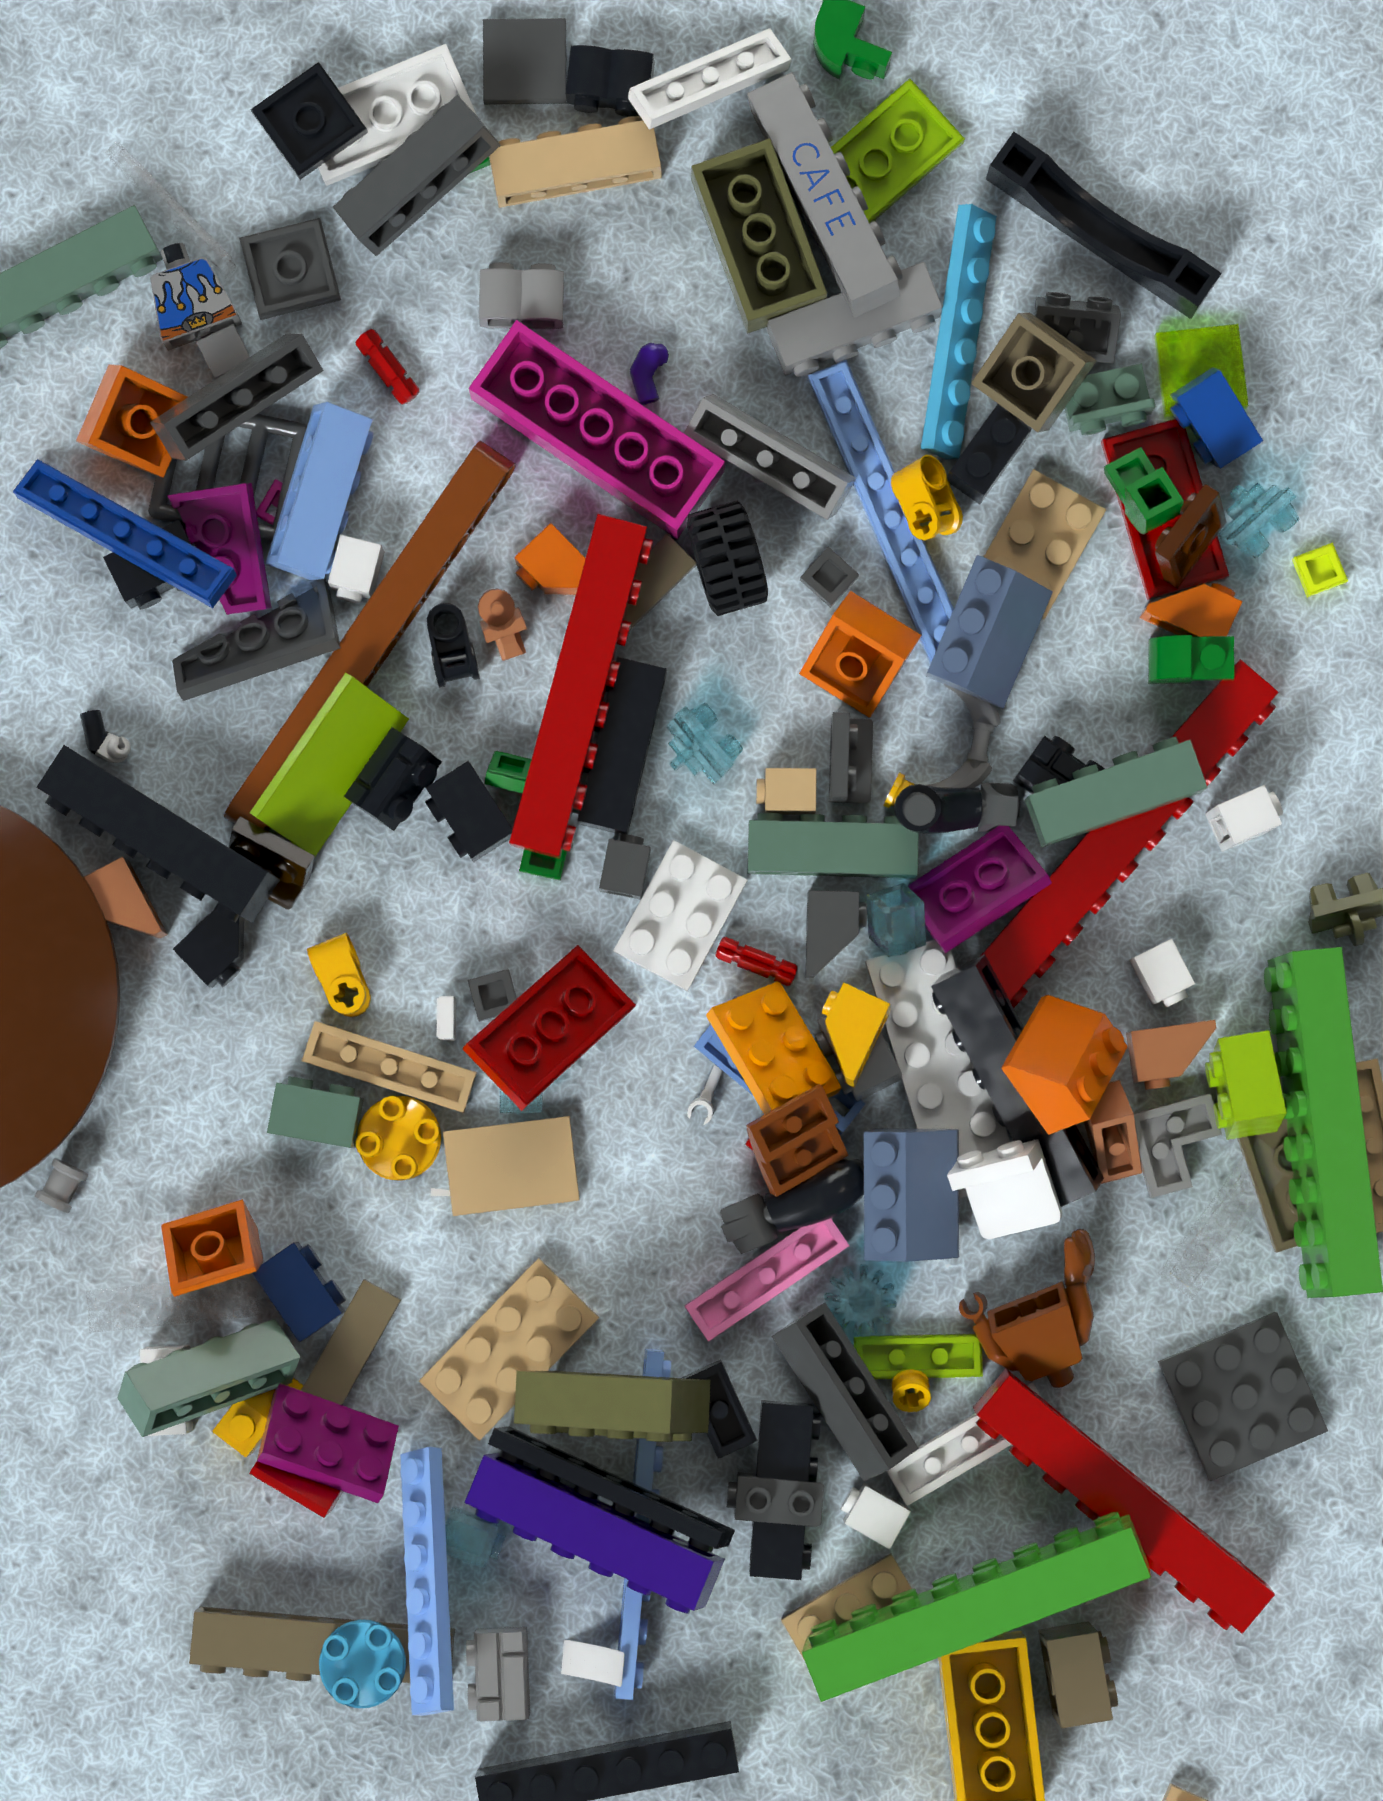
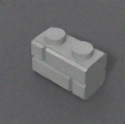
M527 1627L476 1629L474 1640H466L467 1666H475L476 1682L468 1684V1709L477 1710V1721L480 1722L529 1719L530 1690Z

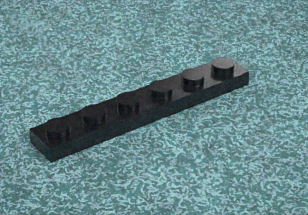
M510 1426L494 1428L488 1444L500 1449L499 1456L509 1462L523 1465L524 1461L538 1467L536 1471L538 1475L555 1482H560L561 1478L575 1484L574 1491L591 1499H598L599 1496L613 1502L611 1507L624 1515L636 1517L637 1513L651 1519L649 1525L658 1531L671 1535L675 1531L690 1537L688 1543L691 1546L702 1551L712 1552L713 1548L719 1549L730 1545L735 1530Z

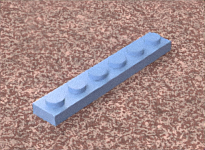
M426 1447L400 1454L412 1715L420 1716L454 1710L442 1448Z

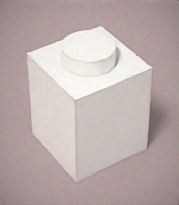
M340 535L328 580L330 588L337 591V598L352 603H360L361 598H371L375 591L385 553L382 545Z
M1173 939L1129 959L1152 1005L1162 1001L1165 1008L1189 997L1185 989L1195 983Z
M866 1483L862 1484L860 1490L852 1487L840 1509L846 1513L843 1518L846 1525L888 1549L893 1545L911 1512L905 1505Z

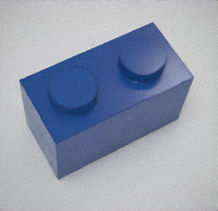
M1210 368L1170 394L1176 404L1170 410L1183 429L1189 426L1197 440L1192 443L1193 448L1205 465L1211 461L1214 466L1221 469L1263 442L1260 434L1219 369Z

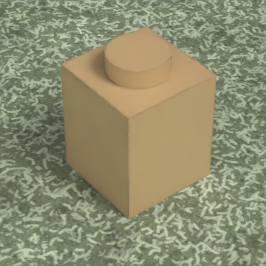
M765 768V779H757L756 804H764V813H779L783 815L815 814L816 768Z

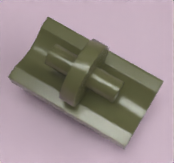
M1370 873L1356 875L1348 879L1347 888L1350 896L1337 899L1332 884L1325 883L1313 886L1309 894L1311 911L1308 923L1311 933L1314 934L1332 929L1335 939L1349 936L1353 946L1363 945L1364 931L1376 929L1375 918L1383 916V888L1378 889Z

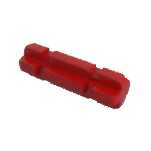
M370 329L364 332L355 342L357 348L364 357L369 355V364L387 388L393 387L394 390L391 393L402 405L411 402L419 394V387L411 377L408 379L405 377L407 371L388 346L383 348L381 344L384 341L376 330Z
M728 937L721 939L716 951V957L719 960L730 964L732 961L738 963L737 967L765 978L772 976L775 978V982L778 981L786 986H790L793 983L798 968L796 964L784 959L780 962L775 960L776 956L746 944L744 947L739 946L738 941Z

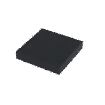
M319 62L250 109L253 116L299 180L368 133L365 125Z

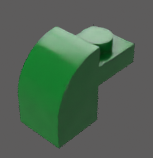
M823 0L816 18L813 40L815 55L820 65L826 72L839 80L845 65L852 67L851 71L862 78L872 80L876 76L884 79L890 66L892 52L856 38L864 20L866 6L850 0Z
M1142 447L1104 466V474L1124 504L1127 518L1141 534H1146L1180 516L1184 500L1164 468L1161 467L1155 470Z
M1192 635L1154 637L1148 640V684H1191V681L1234 680V636L1192 637Z

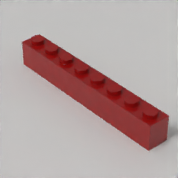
M597 514L509 841L511 846L559 859L561 858L562 850L571 851L577 827L569 824L573 809L582 810L588 786L580 783L584 768L593 769L599 746L598 744L591 743L595 727H604L610 704L602 702L606 686L614 687L621 663L613 661L617 645H626L631 622L624 620L628 604L637 605L642 581L635 579L639 563L648 564L653 540L646 538L647 526Z
M1005 1368L973 1406L976 1415L979 1417L976 1424L986 1434L995 1440L999 1435L1004 1437L1013 1445L1009 1449L1012 1455L1027 1467L1032 1462L1046 1472L1042 1479L1058 1493L1062 1494L1066 1489L1079 1499L1075 1506L1092 1521L1096 1520L1099 1516L1102 1517L1113 1512H1118L1120 1517L1129 1514L1148 1560L1149 1568L1159 1576L1166 1571L1178 1581L1174 1587L1192 1603L1199 1598L1211 1608L1207 1612L1208 1616L1223 1629L1228 1630L1232 1625L1243 1634L1275 1596L1271 1587L1008 1369Z

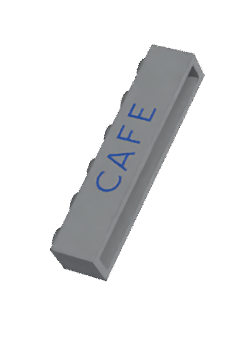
M793 72L748 92L747 96L754 119L764 139H771L785 180L854 318L900 297L898 281L903 279L901 269L893 255L887 258L881 246L885 244V239L876 221L868 222L863 212L868 207L858 186L851 188L846 179V176L850 175L848 165L841 152L833 153L829 145L833 138L825 119L822 117L817 120L811 108L816 105L807 84L799 86Z

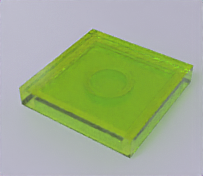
M1239 324L1155 333L1154 339L1164 417L1174 416L1170 408L1176 404L1170 394L1212 367L1222 372L1242 407L1247 408L1249 406Z

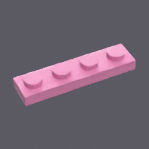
M831 1218L813 1225L800 1227L685 1305V1308L709 1342L849 1247V1244Z

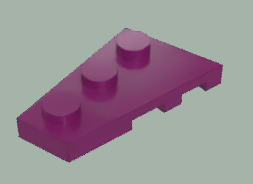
M252 483L167 495L173 508L178 510L186 526L184 530L191 544L194 543L196 548L234 568L237 577L220 598L226 614L272 608Z

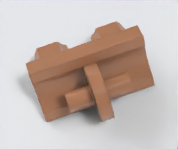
M498 588L488 590L481 596L478 603L479 614L483 619L479 622L486 642H496L502 661L526 653L519 632L526 630L527 627L519 607L515 608L514 600L505 590Z

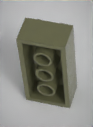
M770 138L691 166V182L747 334L767 327L768 320L827 298L826 288Z
M517 1371L514 1424H529L530 1433L538 1434L568 1433L569 1436L584 1437L598 1435L607 1436V1438L611 1439L645 1438L646 1441L655 1442L692 1441V1433H708L711 1380L567 1371Z

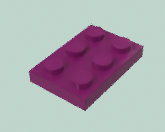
M999 825L900 890L906 903L944 953H947L1052 883L1046 871L1009 826Z
M279 1383L273 1394L257 1461L379 1503L385 1493L399 1425Z

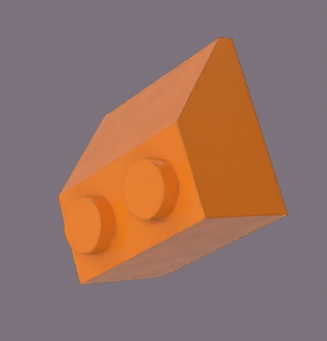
M109 364L76 441L111 458L164 478L172 458L150 422L188 398V396L122 365Z
M850 591L832 615L799 674L870 718L922 635Z
M243 1199L161 1224L171 1293L174 1297L256 1272L263 1263L258 1228Z

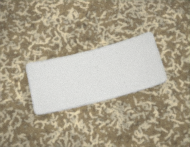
M564 1640L561 1674L621 1687L625 1654L622 1651L607 1647Z

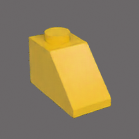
M843 982L839 992L833 990L830 992L822 1009V1014L827 1016L825 1020L826 1029L846 1084L855 1088L888 1019L891 1006L890 1003Z
M293 1377L292 1383L286 1386L301 1391L304 1385ZM275 1389L233 1404L212 1432L245 1458L250 1456L262 1442Z

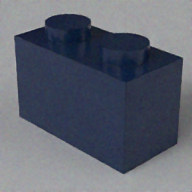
M293 1242L264 1262L252 1274L300 1343L345 1313V1309L341 1304L346 1301V1298L334 1280L326 1283L317 1270L322 1266V1262L312 1247L307 1244L302 1248L299 1242Z

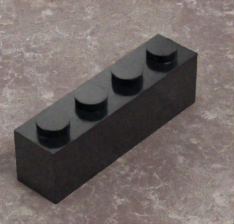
M617 657L616 662L621 664L615 686H606L605 690L608 692L606 703L610 704L603 728L595 727L594 731L598 733L596 744L599 745L593 769L584 768V772L589 773L586 782L588 787L582 810L573 809V813L579 814L577 819L578 825L616 834H628L667 669Z
M761 1400L756 1477L809 1482L817 1481L818 1457H810L811 1440H819L821 1414H813V1404ZM753 1521L749 1576L801 1580L802 1569L810 1570L812 1544L804 1543L805 1526Z

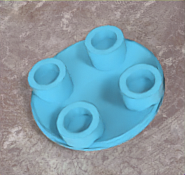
M365 1619L347 1622L334 1630L325 1640L319 1658L320 1676L326 1690L338 1703L353 1708H370L387 1701L400 1687L406 1670L404 1648L396 1634L379 1622Z

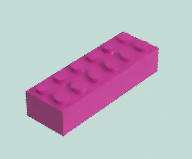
M518 320L512 325L468 388L471 400L676 539L679 538L686 528L688 515L698 511L725 472L724 460Z

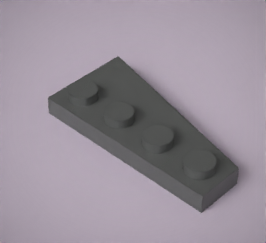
M325 577L324 579L311 582L313 588L296 598L291 593L277 601L279 607L262 617L257 618L253 614L240 622L241 625L238 629L228 636L224 637L219 633L174 658L172 663L176 690L181 699L186 701L340 649L330 588Z

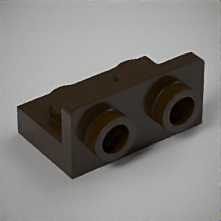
M239 817L231 831L229 848L278 878L280 881L268 900L285 909H291L310 880L315 856L254 823Z

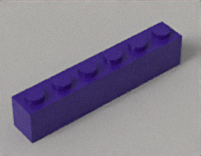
M499 1453L483 1455L464 1502L477 1508L476 1516L496 1524L502 1520L513 1525L512 1532L530 1541H536L537 1538L552 1544L550 1548L552 1552L568 1559H574L575 1555L590 1562L588 1568L606 1577H612L613 1574H617L628 1580L627 1587L644 1595H651L653 1591L667 1598L665 1602L667 1606L689 1614L690 1610L695 1611L706 1607L725 1558L712 1552L702 1551L691 1546L688 1541L680 1537L658 1531L651 1527L649 1523L637 1517L619 1513L611 1505L598 1499L585 1497L575 1492L574 1488L566 1484L546 1479L538 1475L536 1470L525 1465L509 1462L501 1458Z

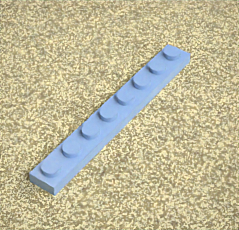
M645 1349L643 1376L670 1378L671 1361L664 1360V1352L662 1350ZM637 1438L633 1483L658 1495L659 1489H652L653 1472H661L663 1446H656L655 1441H646L645 1438ZM638 1513L636 1514L637 1518L649 1523V1518ZM624 1578L618 1650L624 1652L625 1656L622 1686L614 1685V1695L616 1699L633 1700L634 1688H642L644 1663L636 1662L638 1645H646L648 1619L640 1618L642 1601H650V1595H644L627 1587L628 1580Z

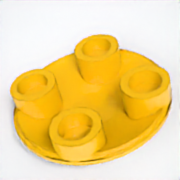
M388 1096L372 1105L362 1117L357 1132L356 1148L364 1163L375 1174L389 1180H408L424 1173L435 1161L441 1146V1130L434 1113L421 1101L408 1096Z

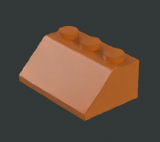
M1045 995L1039 1000L1001 1069L1047 1134L1050 1135L1091 1118L1128 1046L1124 1042L1121 1032L1112 1025L1104 1013L1051 995Z

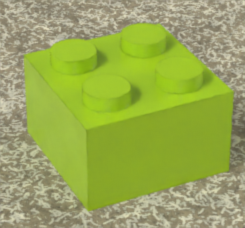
M1266 1030L1218 1038L1213 1052L1209 1053V1062L1205 1063L1209 1088L1216 1087L1218 1103L1213 1104L1217 1128H1224L1226 1140L1277 1132L1286 1115V1108L1270 1031Z

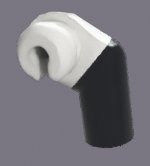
M91 710L80 714L88 750L110 763L124 761L130 753V743L122 736L118 737L105 731L101 711Z

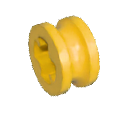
M910 1369L901 1371L894 1376L891 1382L893 1403L898 1409L909 1413L918 1412L929 1405L931 1394L929 1379L926 1374L919 1370ZM914 1388L915 1393H908L907 1389Z

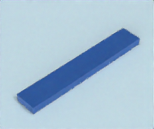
M38 459L13 490V493L19 500L211 608H214L237 577L234 568Z

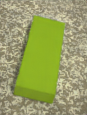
M975 1333L853 1336V1346L874 1379H893L899 1372L910 1369L919 1370L926 1374L928 1378L983 1377L982 1345Z

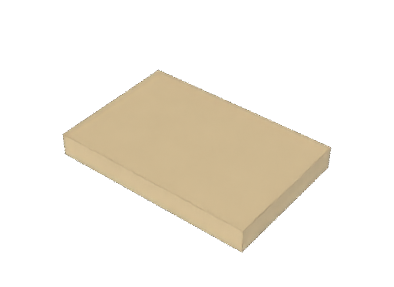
M570 1116L443 1132L453 1216L580 1201Z

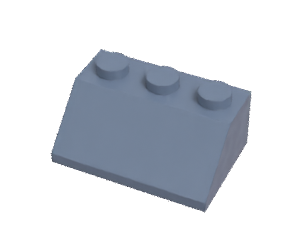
M977 555L926 677L1004 708L1053 591L1011 568Z
M874 1128L864 1131V1261L909 1262L959 1258V1190L952 1191L947 1174L959 1157V1129Z

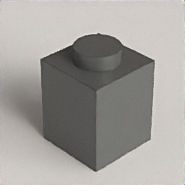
M619 834L618 840H608L599 885L600 892L641 900L651 853V847L643 845L644 838Z

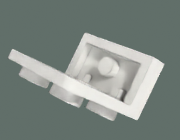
M1038 1139L1022 1143L1020 1140L1008 1142L999 1146L997 1150L985 1153L979 1150L968 1152L957 1158V1162L947 1174L952 1191L966 1189L980 1234L985 1239H993L1055 1224L1062 1217V1209Z

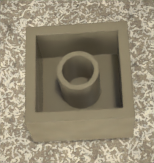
M1030 312L1018 313L971 384L1036 432L1050 430L1097 361Z
M1089 1621L1039 1629L1038 1633L1052 1715L1061 1729L1113 1720L1111 1708L1118 1707V1698L1114 1681L1110 1680L1108 1674H1105L1104 1664L1111 1663L1106 1636L1103 1637L1101 1631H1097Z

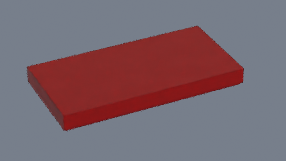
M1176 419L1101 440L1107 465L1142 447L1155 470L1161 467L1164 468L1184 502L1192 493L1198 494L1203 487L1186 428L1183 429ZM1117 495L1147 600L1229 577L1217 535L1178 589L1164 581L1155 554V544L1164 529L1167 527L1173 528L1182 515L1146 534H1141L1127 518L1125 506Z
M577 945L466 1043L462 1049L513 1103L523 1111L635 1008L636 1004Z

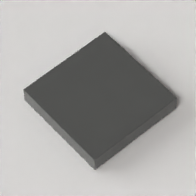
M566 18L483 19L484 105L567 104L565 95L567 84Z
M320 218L240 238L260 320L341 300Z

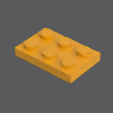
M774 982L714 1006L706 1014L764 1115L818 1084L823 1085L828 1098L836 1095L842 1089L833 1069L780 982Z

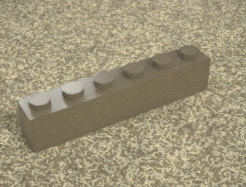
M200 1606L194 1611L189 1664L200 1665V1671L205 1673H226V1667L242 1668L243 1675L250 1677H268L269 1671L286 1672V1679L310 1681L312 1675H320L319 1658L325 1640L338 1627L354 1620ZM379 1622L391 1629L402 1643L406 1656V1670L402 1682L410 1683L408 1624ZM450 1628L451 1657L453 1659L455 1628Z

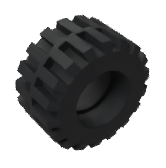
M736 500L689 514L687 520L688 534L700 579L711 610L717 616L766 603L768 597L767 580L748 514L742 504Z

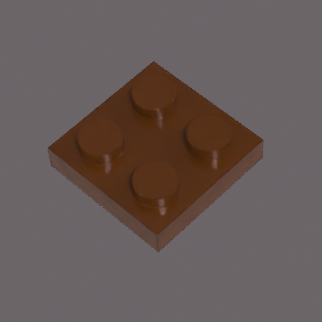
M1204 484L1198 494L1192 493L1186 499L1180 511L1182 516L1173 528L1167 527L1164 529L1155 544V554L1163 579L1177 589L1227 523L1219 492L1207 484Z

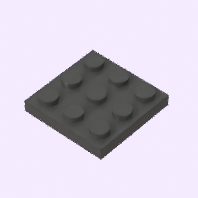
M1277 1312L1270 1313L1158 1361L1209 1481L1218 1479L1328 1432Z

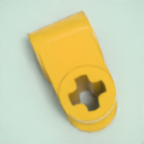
M924 455L892 475L891 487L893 493L899 500L911 533L916 538L928 540L934 538L938 533L950 535L960 529L963 521L962 510L947 480L946 471L936 457ZM950 511V514L940 516L942 512ZM930 521L927 526H920V523Z
M347 932L307 948L311 965L322 984L332 1009L347 1017H357L366 1012L370 1006L371 995L360 968L358 955ZM346 987L359 993L353 997L354 1005L351 1007L344 1002H340V999L345 996L344 989Z

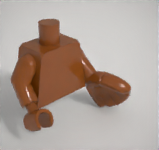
M1084 1229L1073 1231L1071 1236L1064 1241L1065 1286L1063 1282H1059L987 1311L988 1319L984 1315L988 1302L982 1293H973L975 1300L979 1303L978 1312L970 1311L964 1299L959 1303L961 1315L967 1319H973L975 1323L973 1330L987 1357L1010 1371H1019L1027 1381H1034L1047 1376L1052 1387H1064L1074 1379V1373L1070 1366L1080 1363L1083 1359L1080 1346L1089 1341L1094 1319L1087 1284L1095 1266L1092 1240L1089 1233Z

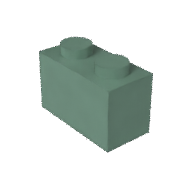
M288 1076L287 1084L276 1082L267 1133L355 1148L364 1098L354 1096L355 1088L330 1084L329 1092L312 1089L313 1080Z

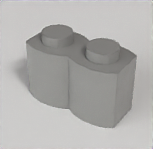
M503 262L492 263L489 265V269H480V327L511 328L515 321L518 320L529 329L563 328L564 271L555 270L556 267L554 265L546 263L533 264L529 270H516L512 264Z

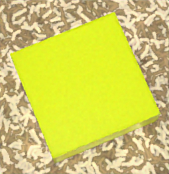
M1333 542L1292 559L1307 598L1348 582Z

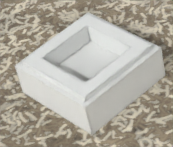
M439 996L437 998L436 1037L440 1040L456 1041V998L454 996Z

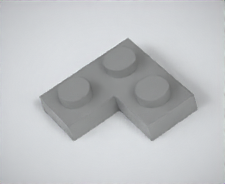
M1211 1094L1134 1114L1141 1169L1149 1198L1193 1187L1182 1145L1222 1135L1221 1128L1218 1129L1216 1126L1214 1103Z

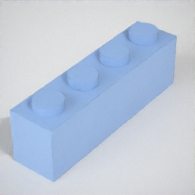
M329 402L313 406L266 559V565L309 580L324 579L325 574L331 572L336 553L333 550L337 535L344 531L349 517V512L345 510L349 495L355 493L360 482L361 472L357 470L361 456L368 452L372 442L373 433L369 429L373 419Z

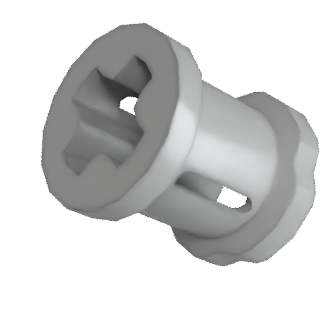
M54 1158L51 1163L54 1168L43 1190H37L35 1197L60 1211L69 1213L72 1208L69 1203L80 1181H86L88 1174L62 1160Z

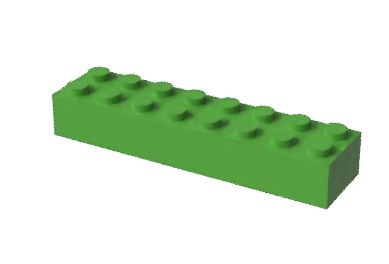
M1342 947L1291 951L1267 960L1268 967L1264 970V984L1267 992H1271L1273 1009L1269 1012V1026L1272 1034L1276 1035L1278 1051L1274 1055L1278 1074L1282 1081L1283 1098L1286 1108L1284 1119H1287L1288 1136L1284 1138V1153L1286 1160L1291 1162L1293 1179L1289 1181V1196L1292 1204H1296L1298 1221L1294 1223V1238L1296 1245L1301 1247L1303 1264L1299 1266L1300 1285L1303 1290H1306L1307 1298L1383 1292Z
M1118 1512L1104 1515L1094 1520L1096 1526L1080 1533L1077 1527L1067 1529L1054 1535L1055 1542L1041 1548L1038 1547L1037 1543L1025 1545L1014 1550V1558L999 1564L996 1558L983 1561L972 1567L974 1573L958 1579L956 1573L949 1574L933 1581V1588L917 1594L916 1589H910L891 1598L893 1602L891 1605L878 1610L875 1604L867 1605L852 1612V1619L837 1625L835 1619L812 1627L811 1631L813 1634L807 1637L802 1655L820 1701L823 1702L1151 1578L1149 1563L1130 1515L1120 1517Z

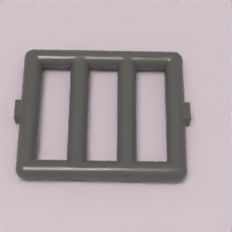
M257 414L238 426L252 429L240 484L252 483L254 495L268 433L293 438L273 527L258 524L261 541L272 543L307 424ZM225 436L205 448L195 491L214 487ZM172 458L164 478L156 475L148 512L154 519L172 523L179 520L182 525H185L178 510L174 509L172 505L167 504V495L170 493L177 459Z

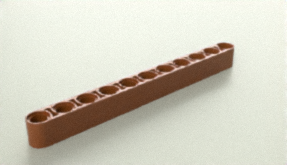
M479 441L473 447L340 641L341 648L334 650L225 811V819L235 825L239 817H242L267 831L270 830L269 826L250 814V811L344 674L347 673L353 676L366 687L369 685L511 477L516 463L482 441Z

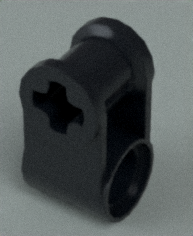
M441 603L434 606L427 616V629L439 688L445 687L446 682L472 677L473 680L480 679L473 643L470 642L467 624L461 610L450 603ZM443 614H452L458 618L456 630L448 635L438 633L435 629L436 620Z

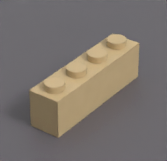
M631 116L621 119L618 122L619 125L602 127L601 124L597 123L587 124L579 127L578 132L561 135L559 131H548L539 134L536 140L520 142V139L510 138L499 141L501 146L489 156L499 208L662 178L661 162L654 128L649 130L640 116Z

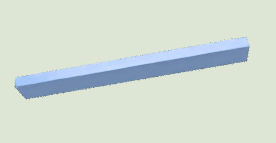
M844 360L808 375V380L848 473L856 478L853 483L914 628L916 632L922 635L920 642L931 664L954 608L925 541L916 538L911 533L899 500L893 493L891 477L895 471L847 360Z

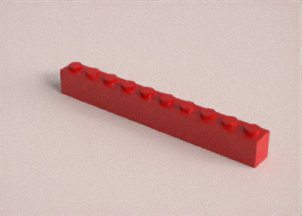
M1241 659L1234 664V680H1220L1171 736V738L1177 737L1179 743L1191 740L1207 786L1222 770L1216 764L1227 752L1233 757L1248 741L1249 738L1244 732L1253 721L1260 726L1276 708L1271 701L1279 692ZM1187 797L1089 831L1049 876L1052 884L1033 895L979 957L986 955L1013 1008L1028 993V990L1023 987L1033 974L1038 978L1044 975L1056 961L1051 955L1055 948L1061 942L1067 947L1084 928L1078 923L1089 910L1094 915L1097 914L1111 898V895L1106 891L1116 878L1123 883L1139 865L1134 860L1137 854L1144 847L1151 851L1167 833L1161 828L1171 815L1178 820L1193 804L1194 800Z

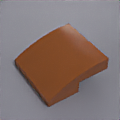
M821 1084L812 1087L746 1125L750 1143L770 1193L776 1197L849 1156L835 1126L839 1121Z

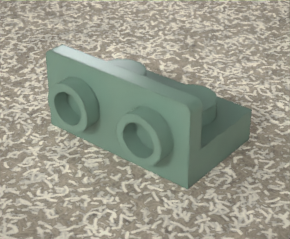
M1141 363L1087 375L1064 409L1070 432L1081 430L1082 435H1092L1106 430L1105 424L1121 421L1123 427L1144 423L1147 421L1146 416L1151 415L1156 406L1154 398L1150 399Z

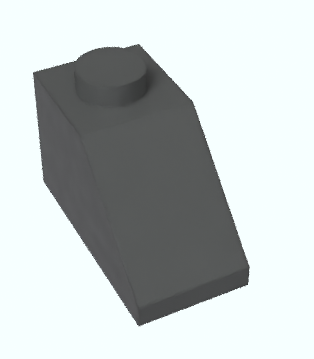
M808 890L805 978H814L858 936L859 927H866L867 902H859V892Z

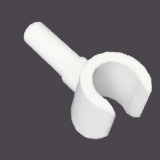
M713 1066L700 1098L693 1100L688 1107L687 1114L689 1119L696 1105H704L708 1109V1116L703 1125L707 1124L713 1116L714 1108L711 1102L723 1072L718 1066Z

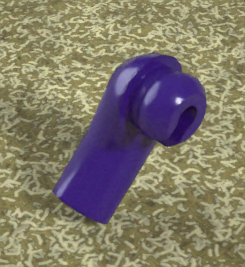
M651 342L642 346L630 368V376L641 405H647L659 400L653 375L658 367L667 363L669 358L668 350L663 344Z

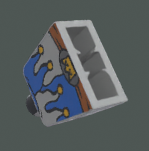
M183 243L169 245L160 251L167 270L153 274L150 280L160 337L168 351L203 339L229 325L234 324L235 327L242 325L235 307L206 257L190 261Z

